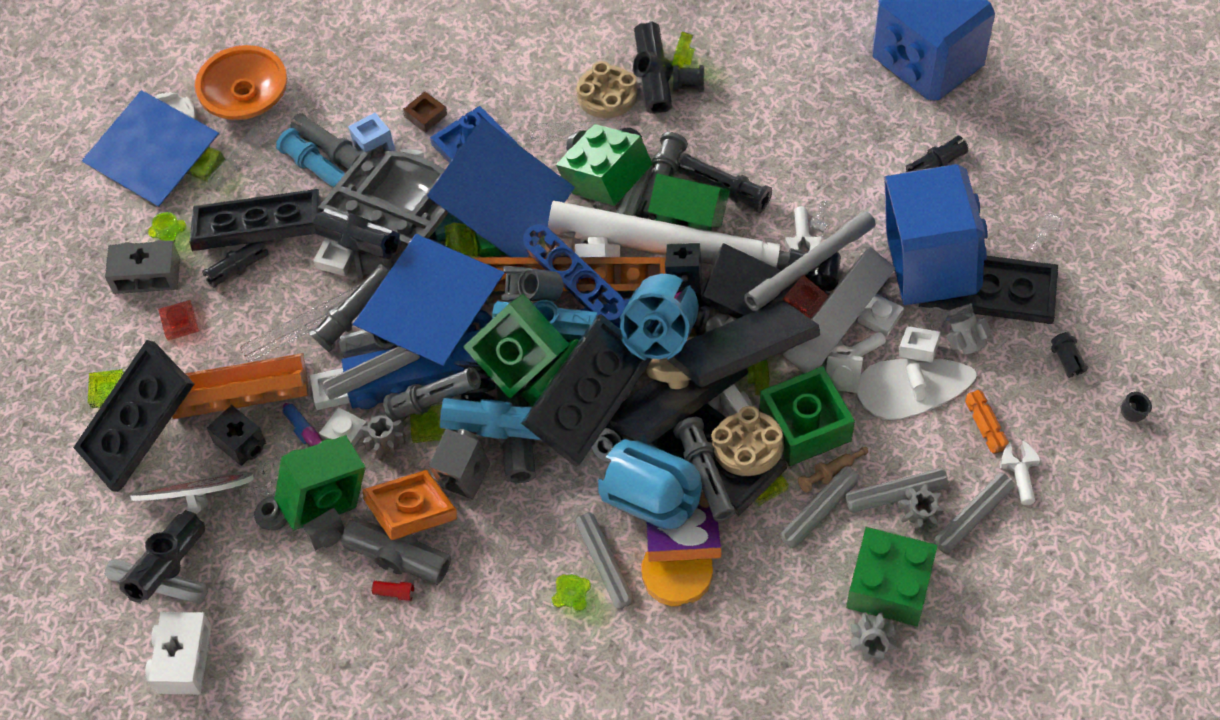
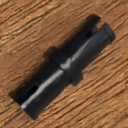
M959 135L955 136L940 147L934 146L928 149L926 155L907 164L906 172L947 166L948 163L967 154L969 150L965 140L958 144L963 138Z
M263 242L249 243L235 252L232 250L227 252L226 258L204 269L202 273L205 277L208 276L206 278L208 284L212 288H216L217 285L235 274L242 275L246 272L245 268L268 256L269 253L267 249L262 250L266 247Z

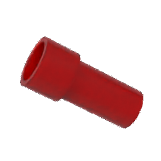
M374 580L372 584L373 595L396 597L398 600L412 601L410 591L414 592V583H393Z

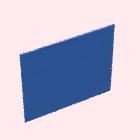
M140 90L81 161L160 207L220 133Z
M481 118L427 194V197L510 258L528 257L529 254L525 249L523 241L525 231L532 225L537 224L548 227L552 202L565 203L575 186ZM532 237L533 247L536 246L540 238Z
M415 234L353 325L444 366L505 272Z

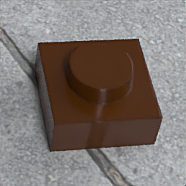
M425 91L403 109L404 117L425 133L448 115L446 106Z

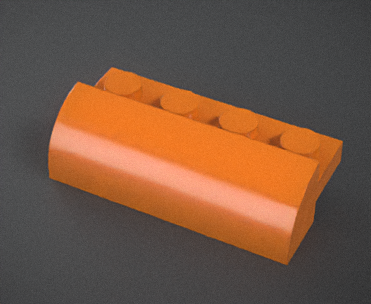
M304 353L185 373L195 385L172 418L178 419L224 411L230 405H233L235 408L308 396L309 389Z

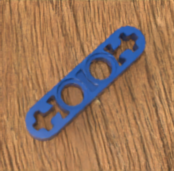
M537 224L532 225L525 231L523 241L528 254L545 270L558 272L562 277L563 287L590 312H597V315L602 314L613 324L621 321L620 316L625 309V303L618 292L548 227ZM543 235L545 236V244L551 250L548 256L546 250L541 245L537 244L533 247L532 237L541 238ZM562 255L567 256L572 260V264L568 270L558 271L553 267L555 258ZM591 278L596 283L595 289L588 294L579 292L576 288L579 280ZM602 290L606 291L602 293V299L610 305L614 302L617 303V313H603L604 306L597 299Z

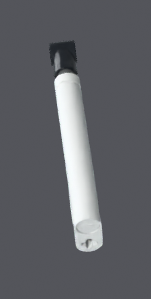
M558 201L552 202L548 221V228L574 252L575 244H588V237H608V244H619L620 247L665 256L667 244L700 243L702 263L713 265L719 248L725 243L780 270L785 269L808 253V251L790 248L789 252L779 250L780 244L763 243L760 240ZM545 244L546 252H550V249ZM836 252L800 279L809 281V284L824 291L834 290L838 285L841 255L839 252Z

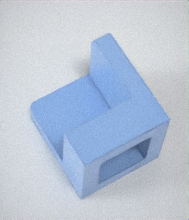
M376 113L348 126L353 145L359 151L369 152L380 145L385 151H396L390 129Z

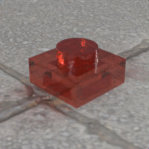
M803 275L782 300L811 319L829 296Z
M191 300L158 309L167 341L199 332Z

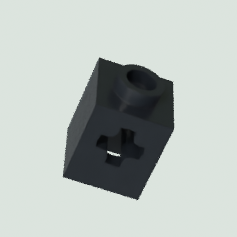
M700 243L667 244L665 273L682 278V275H687L688 279L687 281H682L677 293L690 286L695 294H701L702 260Z
M230 405L207 427L213 443L241 466L248 460H253L259 456L263 446L266 444L260 427L233 405Z

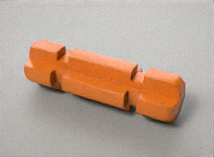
M981 390L970 392L966 395L965 403L969 411L974 412L972 417L983 438L988 439L986 444L990 452L993 454L1003 452L1009 441L1005 433L1000 431L1002 427L991 406L986 404L988 400Z

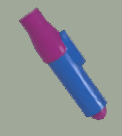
M284 403L282 412L295 427L293 432L302 443L315 446L322 442L318 432L308 423L294 404Z

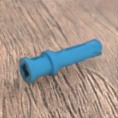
M289 128L278 138L276 148L282 154L287 153L294 159L297 166L310 169L333 188L345 175L341 169L319 153L318 147L313 142H306L302 139L296 129Z

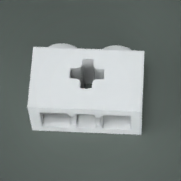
M160 612L159 623L154 625L152 629L153 656L152 659H148L145 668L146 680L157 694L201 695L212 627L204 612Z

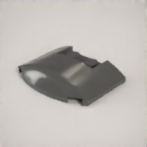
M370 151L363 152L318 206L320 212H323L326 208L347 216L349 213L368 219L378 226L400 233V242L402 243L400 251H404L415 234L429 239L449 213L427 197V194L445 169L428 159L410 153L385 151V156L371 158Z

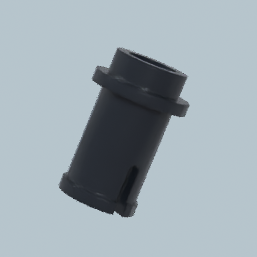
M1064 332L1051 340V351L1057 353L1068 378L1074 376V371L1076 375L1087 371L1088 366L1076 346L1077 339L1075 336H1071L1069 332Z

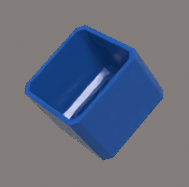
M878 0L872 57L926 99L931 101L940 100L985 65L995 10L987 0Z
M958 164L884 176L886 236L903 305L977 294L983 287L984 260H987L985 239L988 238V231L985 219L980 217L979 197L977 193H973L967 169Z

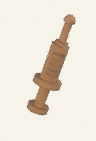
M861 447L859 451L852 455L845 453L827 464L822 462L816 464V473L809 477L805 475L798 477L800 488L808 493L812 490V485L820 480L827 485L833 479V476L838 474L844 467H851L855 459L862 455H867L868 448Z

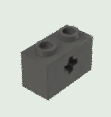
M156 240L154 242H125L108 245L105 278L113 294L178 290L180 256L173 241Z
M446 428L428 467L443 489L473 500L491 463L475 434L464 429H459L458 432Z

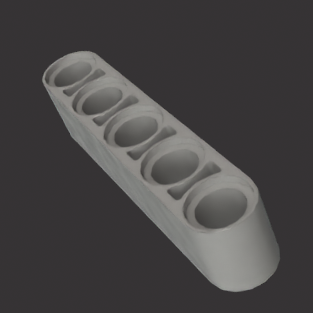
M869 247L812 316L811 319L819 324L821 335L786 350L782 355L803 373L818 368L893 273L895 267L872 247Z

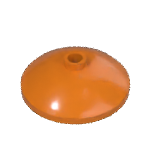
M254 45L234 46L214 54L201 66L195 79V92L202 107L212 115L229 120L249 119L265 113L278 103L287 87V72L282 60L266 48Z

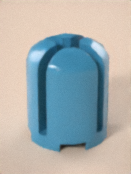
M657 274L649 276L642 281L640 287L636 288L620 316V329L623 335L622 342L632 354L643 360L647 358H667L668 360L683 348L697 319L699 304L696 294L690 286L685 288L676 299L674 298L683 281L681 278L675 275ZM656 320L653 323V325L649 328V330H647L646 328L649 326L651 321Z
M627 439L616 444L608 453L606 458L611 459V462L606 470L605 479H598V493L603 502L662 529H676L693 515L702 494L701 475L695 465L643 442Z

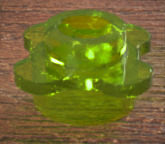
M162 212L153 218L148 234L151 238L157 237L164 241L175 242V237L186 229V223L184 220H177L173 213Z
M574 574L558 576L556 579V594L551 598L553 606L556 608L565 606L571 607L577 612L583 611L587 607L585 597L587 591L591 589L590 581L587 578H580ZM573 590L575 593L574 595H569L568 592Z

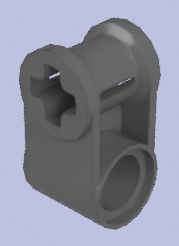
M503 267V272L506 273L505 294L501 295V300L513 301L523 293L530 301L548 300L553 302L560 298L563 291V280L558 272L525 267Z

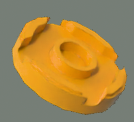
M647 550L641 563L642 581L648 594L658 602L672 607L700 600L709 590L713 579L712 559L649 562Z

